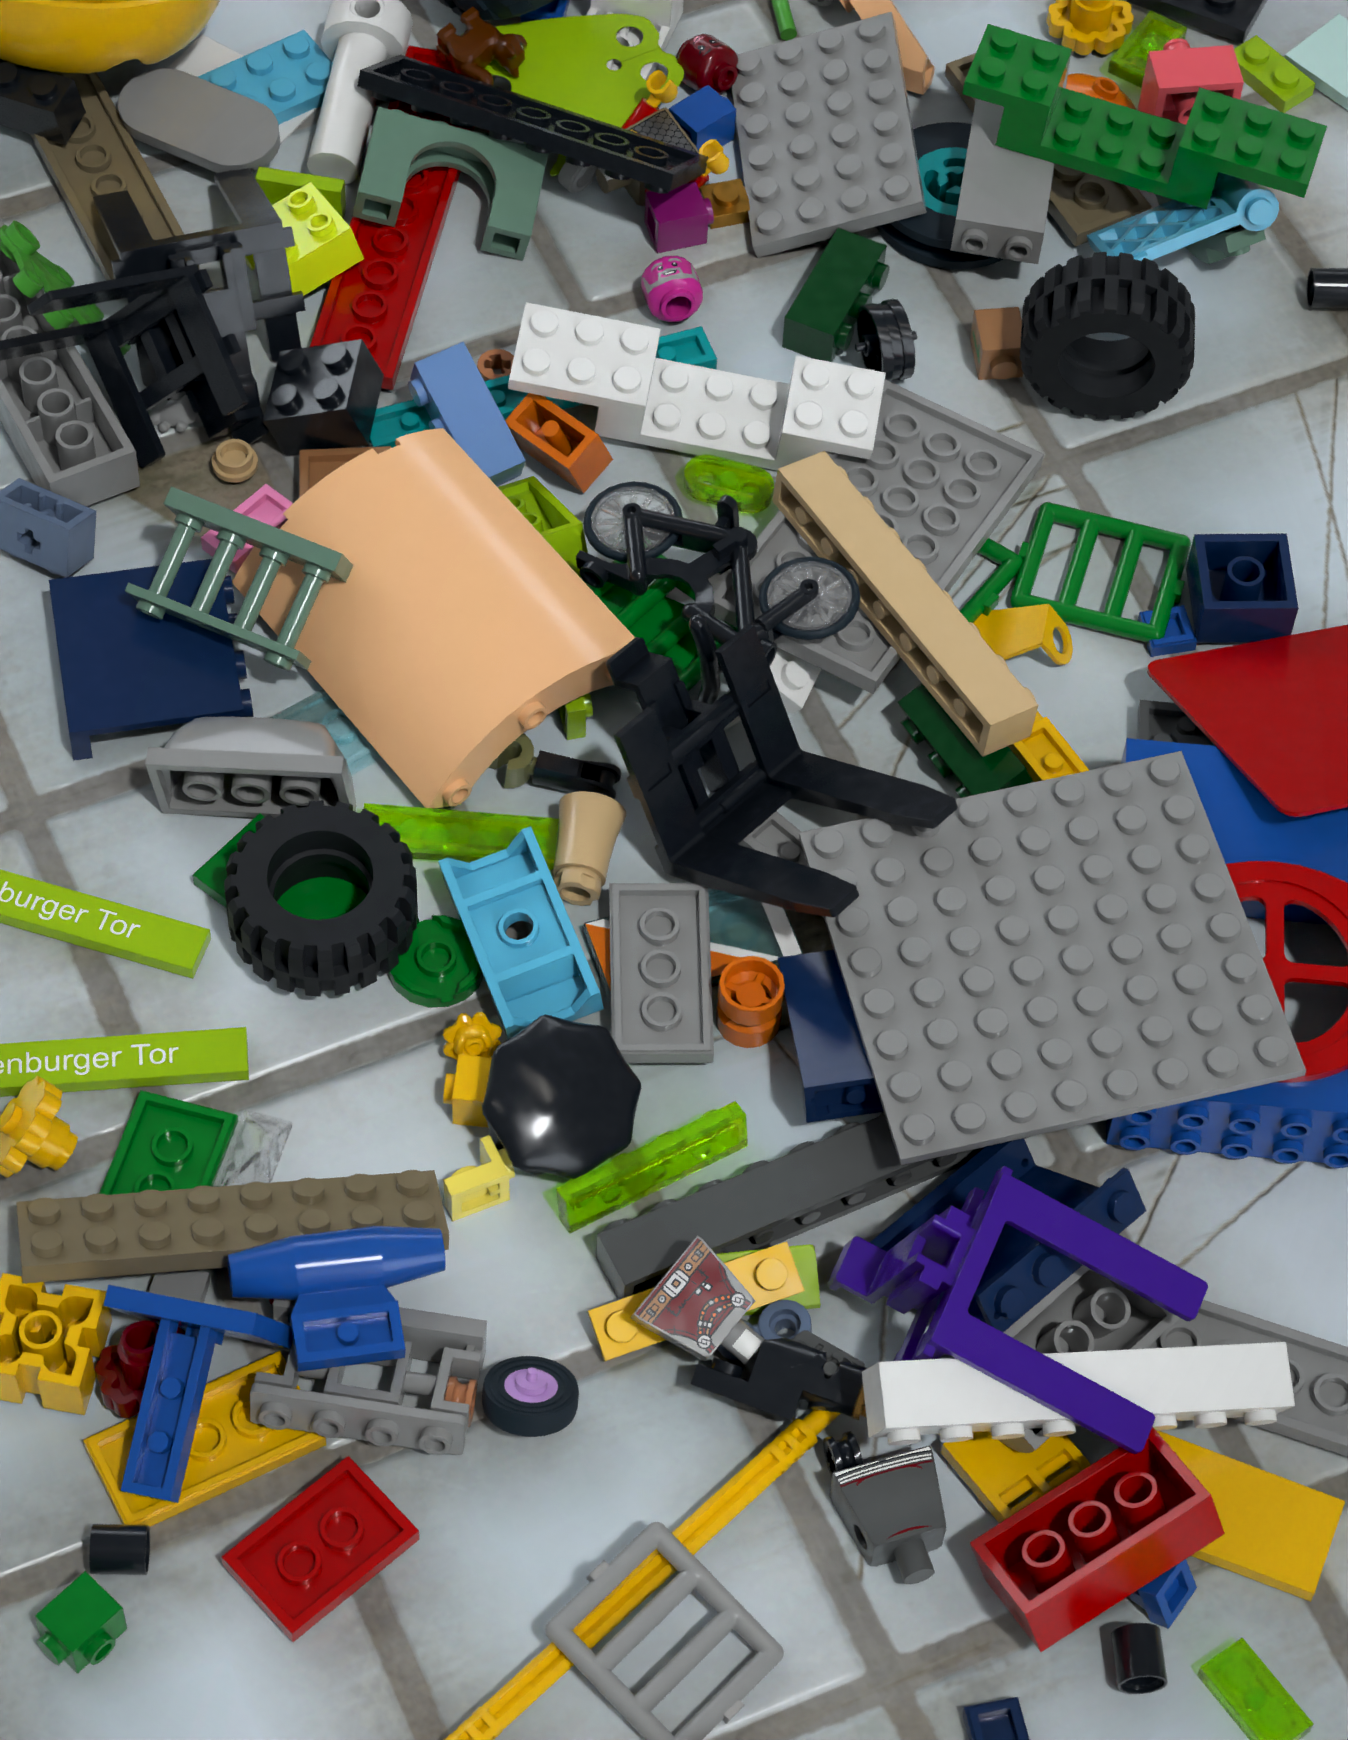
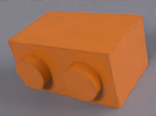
M528 393L505 419L520 449L582 493H585L613 460L596 432L544 396Z

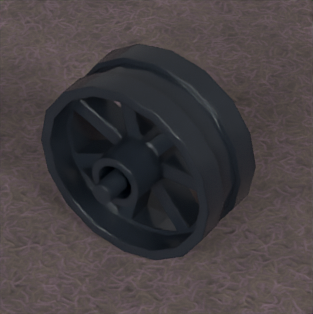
M888 299L880 304L870 303L861 305L857 315L859 343H855L856 352H861L865 368L885 372V380L887 381L911 378L915 370L914 340H917L916 331L911 330L908 317L898 299Z

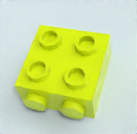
M311 182L272 205L281 219L283 227L291 226L293 230L295 246L285 248L292 292L302 291L303 296L364 259L351 227ZM253 254L246 255V264L253 271L255 269Z

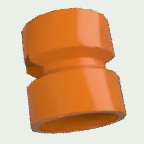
M757 956L740 957L730 962L721 973L716 1012L717 1027L724 1039L735 1046L744 1048L760 1047L770 1042L779 1031L785 983L781 971L769 960Z

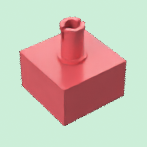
M1177 38L1168 41L1164 45L1163 50L1149 51L1138 111L1186 125L1199 87L1240 100L1244 81L1233 45L1190 48L1187 40Z

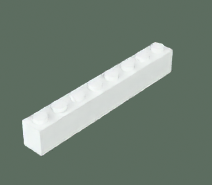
M1286 1342L1044 1354L1155 1415L1153 1428L1156 1431L1176 1428L1177 1421L1194 1420L1195 1428L1219 1427L1227 1425V1418L1244 1417V1423L1247 1426L1265 1425L1277 1422L1276 1414L1295 1406ZM956 1358L877 1362L862 1372L869 1438L887 1437L888 1445L921 1442V1435L940 1434V1442H961L973 1439V1432L991 1431L992 1439L995 1440L1013 1439L1025 1436L1024 1429L1043 1428V1436L1057 1437L1076 1433L1075 1426H1080Z

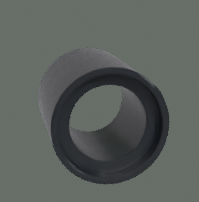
M1310 268L1307 279V302L1309 308H1348V268Z
M92 1525L89 1548L91 1574L147 1575L150 1559L149 1525Z
M1133 1623L1118 1627L1112 1631L1111 1640L1118 1689L1127 1694H1147L1163 1689L1168 1684L1160 1628L1150 1623Z

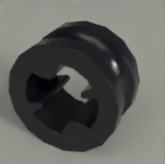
M851 1431L843 1433L840 1440H835L832 1436L823 1439L825 1459L831 1477L833 1472L863 1464L859 1445Z

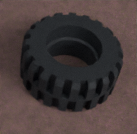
M1107 252L1093 253L1092 257L1083 259L1082 255L1070 258L1065 266L1057 264L1045 273V277L1041 276L1030 288V294L1025 297L1022 311L1020 345L1021 369L1025 378L1031 383V387L1042 398L1048 396V402L1060 410L1066 407L1070 409L1073 415L1084 417L1085 414L1096 415V419L1109 420V416L1120 415L1121 419L1134 417L1138 411L1148 413L1155 410L1159 406L1160 401L1168 402L1178 393V389L1180 390L1186 384L1190 377V370L1194 365L1195 307L1191 302L1190 293L1181 282L1178 283V278L1166 268L1159 270L1157 263L1152 260L1143 258L1142 261L1133 259L1132 254L1119 252V256H1107ZM1117 333L1129 336L1130 338L1105 341L1086 337V335Z
M323 800L309 801V807L297 809L296 804L280 809L281 815L273 818L269 814L255 823L256 833L246 832L237 843V851L230 855L226 866L227 878L224 880L231 939L236 942L237 953L243 962L249 965L253 964V972L264 981H270L272 978H275L277 988L288 992H294L295 987L305 989V995L321 996V991L334 990L335 995L350 993V986L359 983L361 988H364L376 982L377 972L380 970L384 974L389 973L399 963L398 954L403 955L408 951L413 941L412 931L417 928L418 921L416 868L413 866V856L408 845L400 841V834L386 822L380 826L378 815L366 809H362L361 813L353 811L352 804L338 801L336 806H324ZM317 877H332L348 881L356 885L367 895L350 912L323 920L306 919L296 916L277 903L279 898L292 886Z

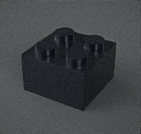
M362 339L281 351L263 422L286 456L299 455V450L334 449L368 445L384 374Z

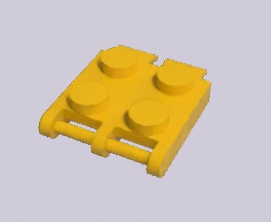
M989 1431L973 1432V1439L966 1441L944 1442L941 1448L943 1457L998 1523L1006 1520L1091 1465L1067 1435L1049 1437L1031 1453H1021L1013 1450L1001 1441L992 1439V1434ZM1068 1466H1070L1069 1469H1067V1470L1064 1471L1062 1474H1060V1472H1061L1062 1470H1064L1065 1468H1067ZM1030 1492H1033V1494H1031L1030 1496H1028L1027 1498H1025L1023 1501H1021L1020 1503H1018L1020 1499H1022L1023 1497H1025L1026 1495H1028Z

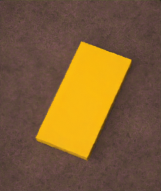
M280 1351L206 1384L178 1503L120 1491L138 1415L83 1440L85 1449L122 1524L149 1525L151 1527L326 1446V1437L320 1436L317 1433L287 1428L276 1430L262 1424H255L250 1420V1391L252 1384L255 1383L256 1373L258 1371L284 1375L287 1363Z
M1157 1431L1211 1494L1225 1533L1191 1556L1311 1602L1345 1501L1164 1432Z

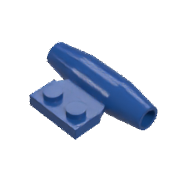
M368 1226L296 1235L227 1255L232 1298L296 1300L290 1323L298 1372L405 1358L406 1348L398 1300H395L387 1288L436 1274L446 1269L444 1242L440 1228Z

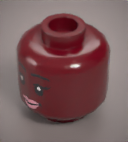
M700 34L688 39L679 48L676 59L684 70L682 82L695 91L709 85L721 95L735 83L738 71L736 67L738 56L724 42L712 35Z

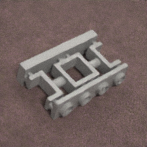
M274 1299L273 1320L291 1326V1314L296 1300ZM399 1307L406 1348L405 1358L370 1362L371 1364L396 1367L390 1392L342 1385L346 1366L298 1372L293 1341L290 1349L269 1345V1348L290 1351L284 1375L257 1371L255 1383L252 1384L250 1391V1420L255 1424H262L276 1430L287 1428L313 1432L327 1438L345 1437L370 1441L378 1446L396 1445L421 1449L435 1455L446 1453L462 1455L465 1446V1434L469 1425L470 1404L445 1401L446 1390L450 1376L479 1380L480 1369L483 1367L486 1353L487 1321ZM412 1359L440 1363L438 1376L411 1372ZM299 1376L326 1380L324 1393L296 1389ZM412 1393L433 1397L430 1410L402 1406L404 1394Z

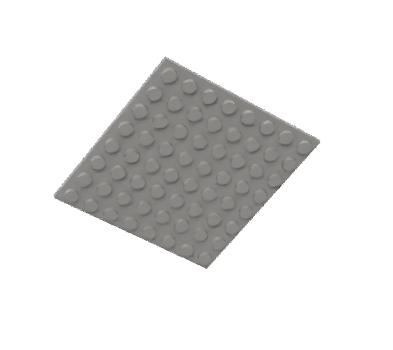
M1182 751L955 799L958 808L941 824L932 829L895 824L869 817L799 832V839L808 867L827 872L856 885L859 892V897L838 916L823 917L900 1165L1301 1077L1306 1074V1068Z

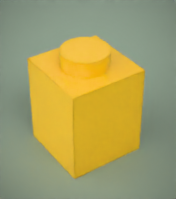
M458 1054L456 1074H446L443 1096L444 1104H452V1124L488 1128V1121L483 1115L482 1104L485 1098L492 1058Z

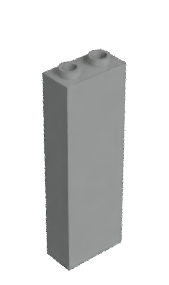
M1069 64L1063 84V88L1065 89L1068 77ZM976 99L951 250L1038 264L1045 232L1055 163L996 146L1004 107Z

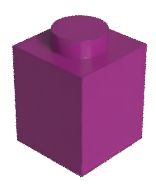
M696 182L683 184L669 193L646 192L644 223L657 254L707 243L708 225L713 224L714 214L709 198H702Z

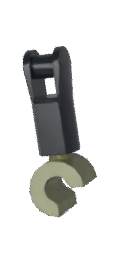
M524 733L510 744L488 767L498 769L508 764L504 788L513 789L520 787L532 775L533 784L570 793L579 791L595 792L613 799L616 797V791L613 786L620 781L622 775L621 770L610 763L578 760L541 750L538 757H534L532 741Z

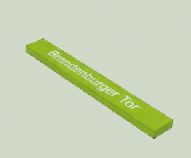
M0 869V923L192 979L210 943V929Z
M246 1027L0 1044V1097L18 1096L23 1086L37 1076L50 1082L62 1090V1092L249 1080Z

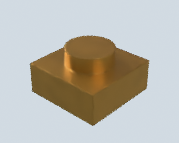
M741 178L707 184L699 188L702 198H709L712 205L714 222L709 224L710 229L749 222V198Z

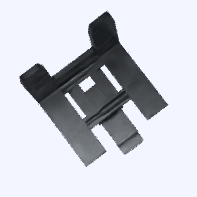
M747 624L715 651L730 692L721 696L712 705L691 700L684 682L680 681L672 658L649 652L644 639L635 637L606 661V666L614 686L635 692L642 709L639 715L613 736L628 770L629 776L627 781L633 796L640 800L657 842L654 848L665 874L792 911L836 917L859 897L856 885L827 872L738 844L790 799H797L895 824L931 829L936 828L958 808L954 797L928 786L803 751L799 747L755 626ZM738 716H740L756 758L753 763L751 762L741 771L724 731V727ZM699 768L701 769L708 790L715 792L710 798H708L707 792L699 775Z

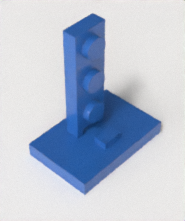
M108 1285L103 1306L145 1321L160 1323L120 1491L178 1503L215 1344L222 1345L224 1336L290 1349L293 1341L291 1326L258 1313ZM178 1327L186 1328L185 1335L177 1334Z

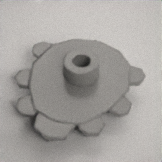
M187 395L170 401L166 399L148 412L153 425L159 424V431L162 433L168 431L171 426H176L177 431L182 432L186 430L188 424H192L195 421L202 423L199 414L193 411Z

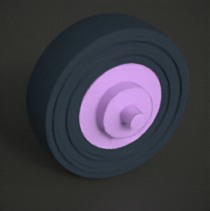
M520 1356L504 1360L489 1370L483 1383L482 1406L486 1417L499 1429L514 1435L540 1437L556 1433L572 1422L578 1408L579 1389L575 1376L562 1364L547 1358Z

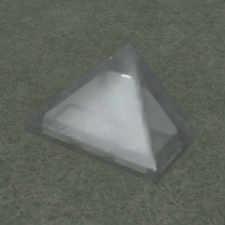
M243 1109L213 1187L244 1185L250 1182L270 1183L292 1129V1121Z

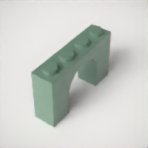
M378 106L352 216L395 227L405 185L414 174L426 168L438 166L454 168L468 174L477 181L484 190L488 200V216L480 250L523 261L532 234L548 154L533 152L526 148L525 143L518 144L511 141L498 140L484 132H473L450 126L442 121H431L409 115L401 110H390Z

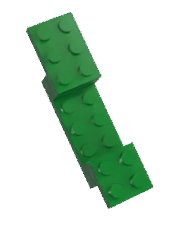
M991 24L987 25L965 79L962 94L1004 107L996 146L1206 210L1219 172L1302 198L1305 197L1327 129L1326 125L1200 87L1187 124L1184 125L1063 88L1072 49Z

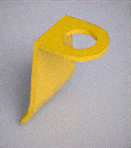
M1050 604L992 610L988 616L981 614L973 623L994 653L1000 655L1004 660L1042 647L1057 665L1068 664L1072 658L1073 645L1069 629ZM1054 628L1060 632L1063 640L1062 653L1058 652L1053 641Z

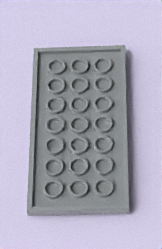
M887 380L884 381L871 459L826 451L836 465L841 466L846 471L849 480L862 496L867 497L872 502L875 511L889 527L896 530L901 542L910 553L922 561L927 573L936 584L946 592L950 591L1042 465L1044 457L1043 453ZM780 510L758 536L757 553L750 560L755 619L762 615L759 605L760 588L765 578L773 569L784 562L796 558L818 557ZM806 566L790 570L780 576L773 584L769 594L770 608L797 590L803 580L813 579L818 583L819 594L816 598L819 601V613L814 617H807L793 627L795 629L817 630L828 627L837 622L846 613L850 604L849 593L830 570L822 567ZM730 572L713 593L714 616L736 627L732 572ZM860 607L854 619L844 629L834 635L815 640L795 639L782 635L774 641L778 648L874 694L900 658L897 651L889 644Z

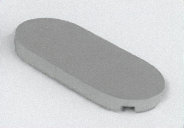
M158 68L145 71L132 78L124 86L118 98L120 118L123 121L124 127L133 138L216 173L252 168L254 172L258 170L259 166L264 167L271 162L280 147L279 124L276 116L267 106L181 70Z

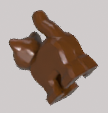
M471 7L460 17L461 22L467 28L463 35L456 34V28L451 22L438 31V45L436 46L438 56L443 61L450 63L456 73L493 85L494 79L491 73L484 68L496 59L497 63L513 77H519L518 67L525 60L527 41L519 34H501L494 25L480 18L479 11L475 7Z

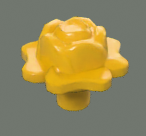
M477 1012L472 1019L468 1014L461 1013L458 1015L454 1025L443 1031L444 1040L447 1041L443 1046V1052L446 1056L456 1061L458 1060V1054L491 1058L496 1047L501 1044L498 1038L502 1035V1029L499 1025L491 1023L483 1012Z

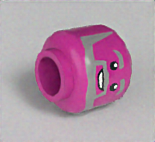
M674 255L659 258L645 269L641 277V289L647 306L652 315L659 320L677 322L689 318L699 309L703 301V289L692 263L683 257Z

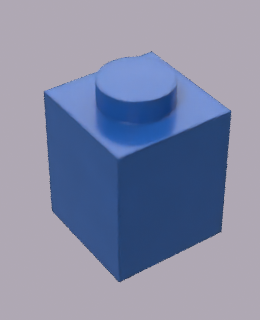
M709 85L669 108L670 113L698 150L706 141L711 139L717 140L722 147L734 140L736 108L728 98L721 96Z

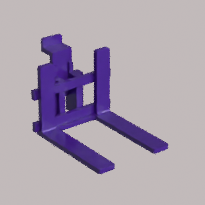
M1006 1166L996 1171L983 1200L985 1191L975 1187L968 1193L961 1210L951 1205L940 1215L935 1214L887 1252L859 1236H855L844 1245L828 1281L830 1289L836 1291L841 1287L871 1304L885 1296L888 1298L885 1305L902 1314L907 1313L912 1308L917 1310L894 1361L938 1359L944 1354L950 1355L1132 1454H1137L1143 1450L1155 1421L1153 1413L968 1313V1307L1004 1224L1014 1227L1185 1321H1191L1196 1318L1208 1289L1206 1281L1012 1177L1013 1170ZM944 1292L943 1295H942V1298H941V1300H940V1302H939V1304H938V1307H937V1309H936V1311H935V1314H934V1316H933V1318H932V1321H931V1323H930V1325H929V1327H928V1330H927V1332H925V1329H926V1327H927V1325H928V1322H929V1320H930V1318H931V1316H932V1313H933V1311H934V1309H935V1306H936V1304H937V1302H938V1299H939L941 1293Z

